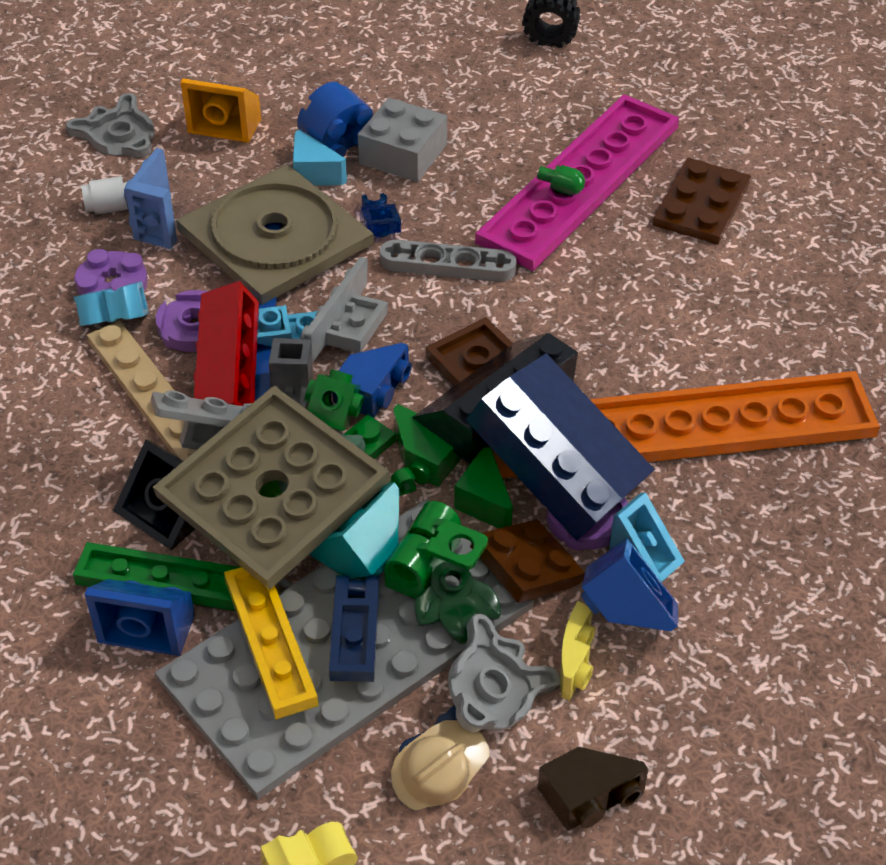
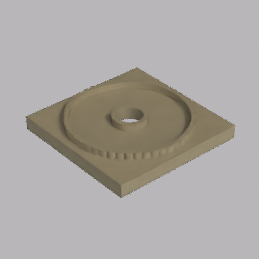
M285 164L176 219L177 230L235 282L241 281L261 305L374 244V233L289 164ZM269 223L285 225L284 228L279 230H270L264 226Z
M273 386L154 485L153 489L157 498L270 590L389 483L391 478L388 469L276 386ZM279 480L288 485L285 492L277 497L269 498L259 494L262 486L270 481Z

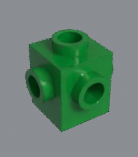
M331 369L329 375L318 374L316 380H310L305 393L304 401L309 403L307 410L331 428L340 431L348 430L352 416L358 417L363 404L364 395L359 394L361 385L352 383L353 375ZM333 392H335L338 397V401L335 405L331 401V395Z

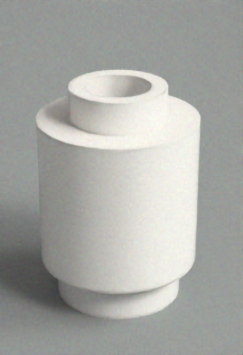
M122 176L91 180L88 185H81L86 213L95 212V215L128 210L127 200L124 198V188L127 182L123 183Z

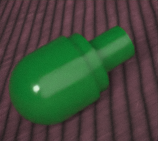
M557 165L555 170L543 166L539 168L537 179L551 183L550 188L554 189L555 192L574 196L584 189L585 177L578 169L565 165Z

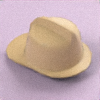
M444 720L426 730L405 746L396 756L391 770L392 787L398 799L412 810L449 803L459 798L475 774L490 757L489 746L479 731L469 732L457 720Z

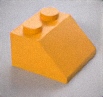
M182 78L180 84L187 133L250 142L261 121L259 95L246 88Z

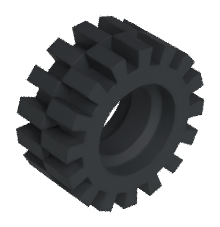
M529 0L522 20V26H525L523 30L525 35L530 34L529 40L533 43L537 39L538 45L542 46L543 43H546L550 47L556 44L558 48H562L564 42L568 45L576 35L580 20V7H576L577 1ZM542 13H554L561 17L563 22L558 25H551L544 22L540 15Z

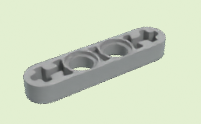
M390 240L382 244L380 248L381 265L385 269L395 272L496 282L508 281L516 273V257L505 250L407 240ZM411 255H415V260L411 259ZM427 257L439 259L435 263H426L422 260ZM463 260H467L473 262L474 264L472 266L463 267L459 266L457 263ZM481 261L485 262V267L481 266ZM498 264H504L503 268H498Z

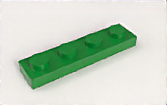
M86 542L74 570L73 578L75 585L86 587L93 586L107 579L118 581L132 580L143 585L162 588L176 587L183 591L191 592L192 602L195 605L236 611L225 582L224 572L240 567Z

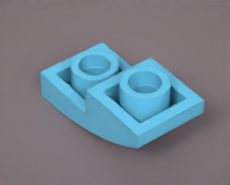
M286 305L259 308L257 343L272 347L273 338L300 339L304 327L311 324L316 317L317 311L288 315Z

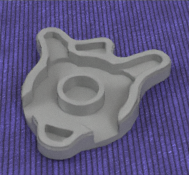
M133 93L122 94L118 99L116 107L113 109L96 106L87 117L71 119L65 126L69 136L86 139L96 150L107 155L142 158L152 152L151 142L154 138V125L145 113L138 110L137 97Z
M475 614L467 622L468 640L466 648L454 660L448 675L449 692L456 707V719L469 732H478L482 729L499 731L513 727L531 709L535 697L552 692L560 685V676L554 668L549 666H528L522 659L525 653L523 643L519 640L500 636L496 632L492 621L483 614Z

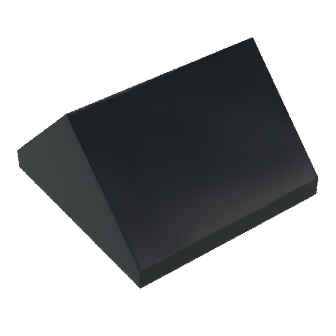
M145 439L113 511L170 550H173L195 528L157 498L153 486L183 461L152 440Z

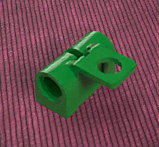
M428 501L424 504L384 567L385 587L417 599L418 595L430 586L432 572L439 564L449 562L466 570L473 569L488 545V537L485 534L462 526L460 517L450 506L438 501ZM461 538L472 542L474 547L471 552L462 555L454 553L461 542Z

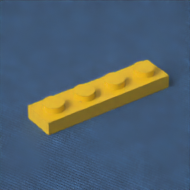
M242 567L224 572L227 588L275 720L319 706L318 695L276 587L273 586L269 590Z

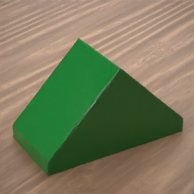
M485 447L480 450L455 484L454 509L499 529L512 525L513 505L490 447Z

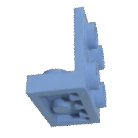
M156 148L149 158L143 161L141 168L135 176L126 183L124 198L127 200L129 225L132 227L134 240L172 249L177 242L166 161L164 150Z

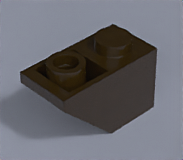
M577 747L539 767L538 790L567 831L578 825H581L582 828H589L603 818L606 810L617 804H620L621 807H628L642 797L645 790L648 767L643 761Z

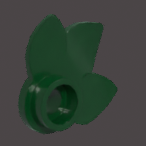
M444 562L434 569L430 577V586L424 589L416 599V619L420 626L440 621L443 628L454 640L460 644H465L468 640L466 625L470 618L475 614H483L490 620L499 619L501 616L500 602L495 591L488 584L473 579L469 570L449 562ZM445 577H456L459 580V585L456 587L449 586L445 581Z

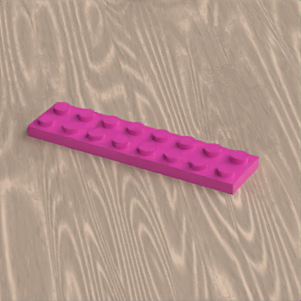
M623 94L546 166L554 170L557 165L578 169L585 177L584 189L574 196L555 192L554 189L550 188L551 183L538 180L536 176L475 233V244L483 248L508 251L516 257V264L534 271L678 128L679 117Z

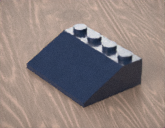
M547 353L509 376L484 396L466 418L469 425L576 541L655 470Z

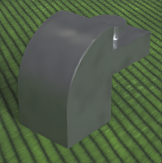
M273 338L269 358L271 387L276 386L305 409H308L309 403L304 401L305 393L310 380L313 379L312 340Z

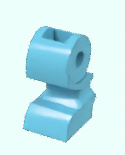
M142 281L122 286L116 291L110 288L73 297L74 302H76L80 326L105 321L115 322L120 318L127 320L143 317L149 313Z

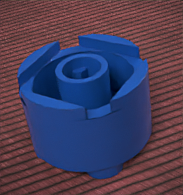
M333 81L322 85L309 96L312 102L306 110L303 107L301 108L297 119L298 130H302L344 157L347 149L355 145L358 147V133L373 117V110L351 89L341 85L339 82Z

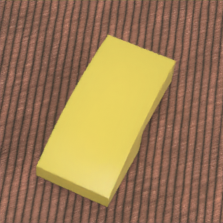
M577 601L568 620L561 655V697L569 701L576 688L580 690L586 688L594 668L589 664L590 645L596 632V627L591 625L593 612L586 604Z

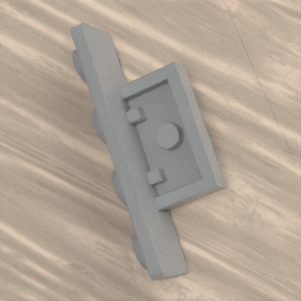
M360 257L352 268L347 269L343 281L339 286L333 288L329 300L324 306L321 305L318 308L316 317L311 324L304 327L300 339L312 340L313 362L325 345L341 348L344 351L362 352L386 317L388 302L361 296L367 285V258Z
M172 390L165 393L153 392L151 397V403L156 416L185 421L179 441L182 448L196 450L252 404L246 403L243 406L232 405L215 397H206L204 400L190 398L181 392Z

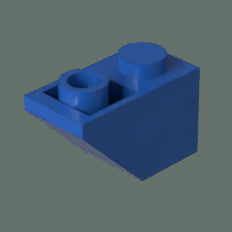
M398 343L351 354L338 371L353 375L352 383L361 385L359 394L364 395L360 410L361 414L370 415L374 418L381 407L387 408L390 405L397 384L399 382L404 384L407 381L412 369V364L409 362L408 345ZM333 392V403L336 404L338 401V397L336 393Z

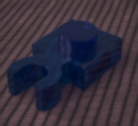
M380 193V199L376 201L369 200L367 195H362L361 221L367 229L374 233V236L385 237L392 233H401L400 216L395 204H387L386 194Z

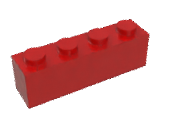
M241 281L201 294L200 311L198 312V340L195 344L197 351L196 370L193 374L195 382L194 398L204 400L206 397H215L224 400L227 404L239 406L255 402L259 301Z

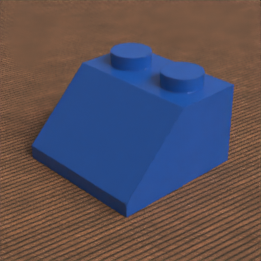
M628 538L587 566L582 583L584 592L581 593V596L595 615L601 612L608 622L664 631H672L678 627V603Z
M107 579L87 588L85 599L98 643L181 656L195 616L191 592L183 591L176 587L162 588L143 585L132 580L118 581Z

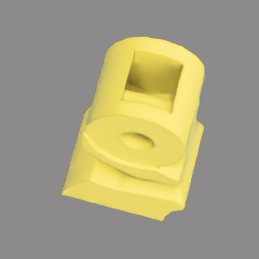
M339 822L322 824L309 834L299 830L296 835L291 837L279 835L272 841L260 846L261 865H355L358 860L356 852L351 847L346 836L344 827Z

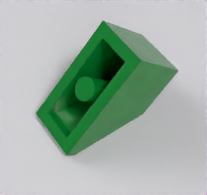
M397 404L393 408L394 432L396 433V440L404 468L408 467L413 471L416 483L424 485L428 482L439 487L462 458L453 452L451 445L414 420L412 417L417 414L416 412Z

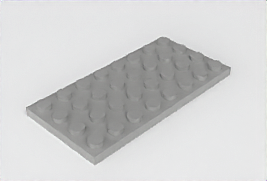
M428 499L399 516L398 544L424 504L429 501ZM461 538V542L454 553L462 555L471 552V541ZM480 558L473 569L469 570L473 579L488 584L495 591L499 599L501 616L499 619L491 620L497 633L534 608L533 599L517 603ZM324 564L278 593L318 695L319 706L275 720L239 619L156 671L155 676L165 691L255 798L259 800L451 666L454 660L464 651L467 642L460 644L454 640L443 628L440 621L426 626L418 625L415 615L416 599L385 587V574L383 571L377 575L380 576L375 680L374 682L330 681L329 663L336 575L341 574ZM366 577L353 578L350 580H366ZM445 577V581L449 586L456 587L459 585V580L456 577Z

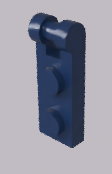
M336 575L329 663L330 681L374 682L380 576H366V580H350L349 575Z

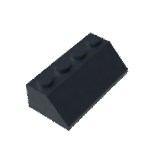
M550 333L518 340L412 418L451 445L456 455L471 464L482 448L490 447L466 421V418L480 400L509 376L546 353L574 382L578 352Z

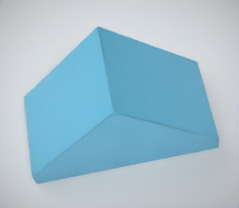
M297 130L294 136L293 169L314 186L345 184L347 182L346 158L302 130Z
M646 492L640 493L613 516L609 550L628 538L661 582L685 562Z

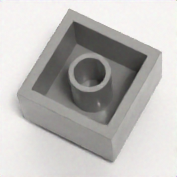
M388 97L358 133L359 164L419 182L447 145V115Z

